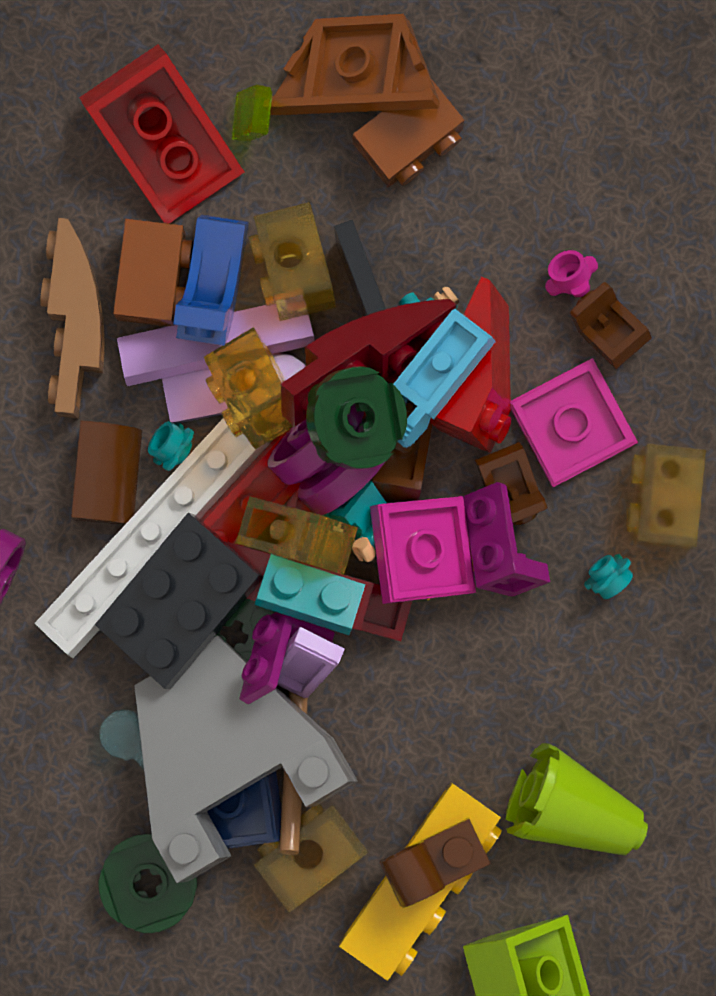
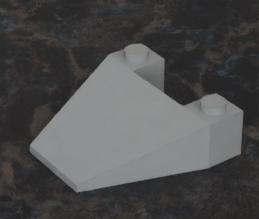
M216 636L211 640L171 689H164L151 676L134 685L152 840L176 883L190 881L231 857L207 811L279 768H284L305 807L317 806L358 782L334 738L277 687L272 692L249 705L239 699L244 682L241 675L248 661L220 636Z

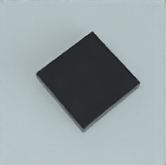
M353 219L334 226L335 244L363 317L385 310V304Z

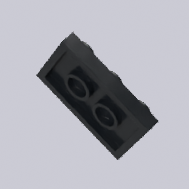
M188 512L95 625L164 689H171L262 581L264 576L197 516Z

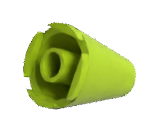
M542 743L534 749L530 757L537 759V762L528 776L523 769L521 770L509 799L506 820L513 822L514 826L506 828L508 834L521 839L618 855H627L632 849L637 850L640 848L648 830V824L644 822V813L640 808L557 747L548 743Z

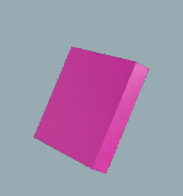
M593 358L510 401L511 412L552 488L638 443Z
M463 496L370 506L383 604L476 593Z

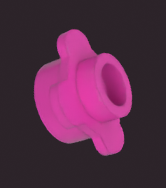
M574 250L564 251L556 255L548 266V274L551 279L545 284L547 292L552 296L567 293L572 294L574 297H582L590 290V277L598 269L596 259L593 256L583 257L581 253Z

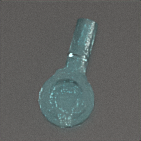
M126 709L111 713L101 724L99 733L101 744L111 755L122 758L125 761L134 759L144 770L138 714Z

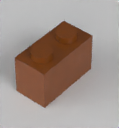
M433 80L432 82L440 101L438 109L382 111L353 134V145L388 188L397 181L402 186L408 184L424 170V166L421 164L422 161L434 152L439 157L445 155L462 140L458 133L463 130L465 120Z
M125 219L113 313L117 321L166 327L174 326L176 304L183 298L186 288L180 287L182 268L190 269L193 251V240L186 239L183 225Z

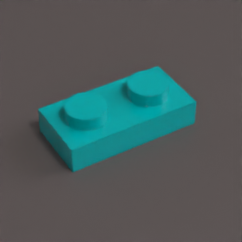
M271 554L254 605L349 635L365 584Z

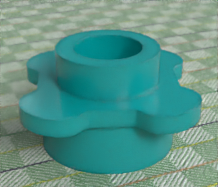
M168 421L162 424L155 431L148 445V453L154 457L153 462L158 466L163 463V468L167 471L181 464L187 458L192 448L191 441L194 431L190 428L184 430V425L181 423L173 424Z
M616 554L614 557L611 555L602 557L590 568L588 574L591 577L585 581L584 586L586 589L592 588V591L595 594L599 593L603 599H609L617 595L633 578V573L628 569L631 561L628 558L623 559L620 554Z

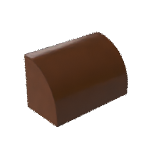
M80 421L71 518L76 521L125 525L134 516L142 440L141 429L119 424Z

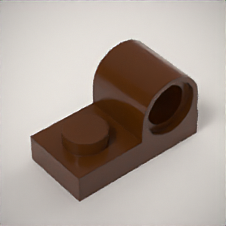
M406 404L407 418L417 407L416 405ZM430 421L427 429L411 446L406 448L397 442L395 448L391 451L393 453L391 457L385 461L380 470L373 476V483L386 503L419 500L432 430V423Z
M469 818L379 860L402 908L420 902L443 890L446 885L491 864Z

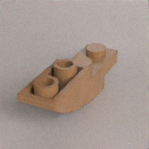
M58 218L57 231H49L46 257L49 260H53L51 278L43 279L40 299L41 307H47V314L52 320L65 321V328L58 327L55 334L54 356L61 357L59 376L51 375L48 403L55 404L54 412L59 417L79 419L84 371L103 373L104 318L99 289L85 248L70 221L65 218Z

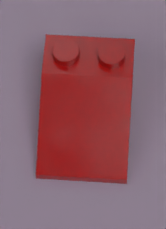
M159 44L79 97L94 122L164 223H171L245 173Z
M481 276L463 315L491 335L496 342L435 419L431 418L430 422L439 431L491 453L495 443L500 444L505 439L511 425V417L508 416L511 411L509 306L491 280Z

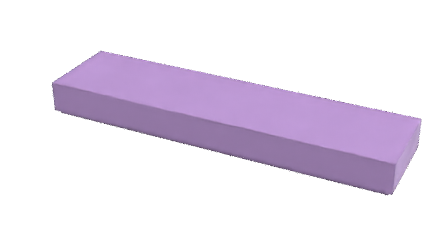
M305 296L234 312L225 346L176 338L178 325L117 338L124 379L127 386L298 349L315 341Z

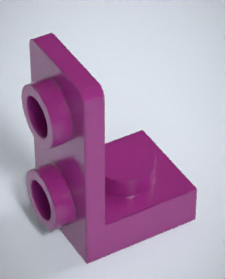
M496 482L465 495L463 499L476 587L513 597L550 583L548 565L546 563L528 559L525 554L517 553L507 486Z
M278 612L263 616L253 630L252 639L254 640L250 659L242 671L241 677L244 682L239 699L249 705L275 690L288 641L299 627L330 642H333L335 633L330 629Z

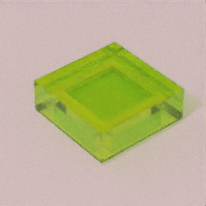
M256 84L236 93L232 132L233 140L249 142L268 134L272 100L271 87Z

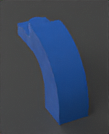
M200 215L197 218L188 280L183 298L176 304L173 324L178 325L176 338L225 346L237 301L249 226L248 221L209 215Z

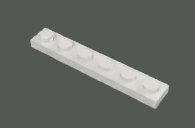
M231 409L42 614L35 624L67 655L74 658L100 630L95 625L96 622L185 515L189 512L201 519L270 444L267 439Z

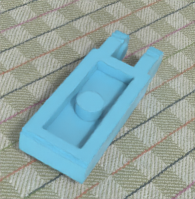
M456 309L449 313L394 382V385L404 399L405 406L408 400L417 406L407 418V427L403 439L397 441L403 447L407 448L418 440L419 436L427 429L430 419H435L496 342L491 335Z

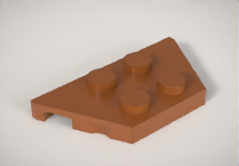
M404 14L315 19L303 37L301 48L292 54L283 68L288 74L274 97L267 94L262 102L263 110L269 115L438 109L440 105L411 23Z

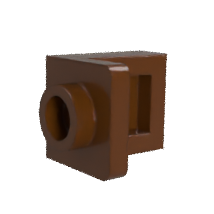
M603 282L595 290H591L582 296L576 303V306L570 311L578 332L615 369L652 339L649 329L617 300L613 288L607 282Z
M520 442L475 460L484 487L496 482L507 486L513 525L525 524L533 520L537 513L548 508L545 498L538 489L525 450Z

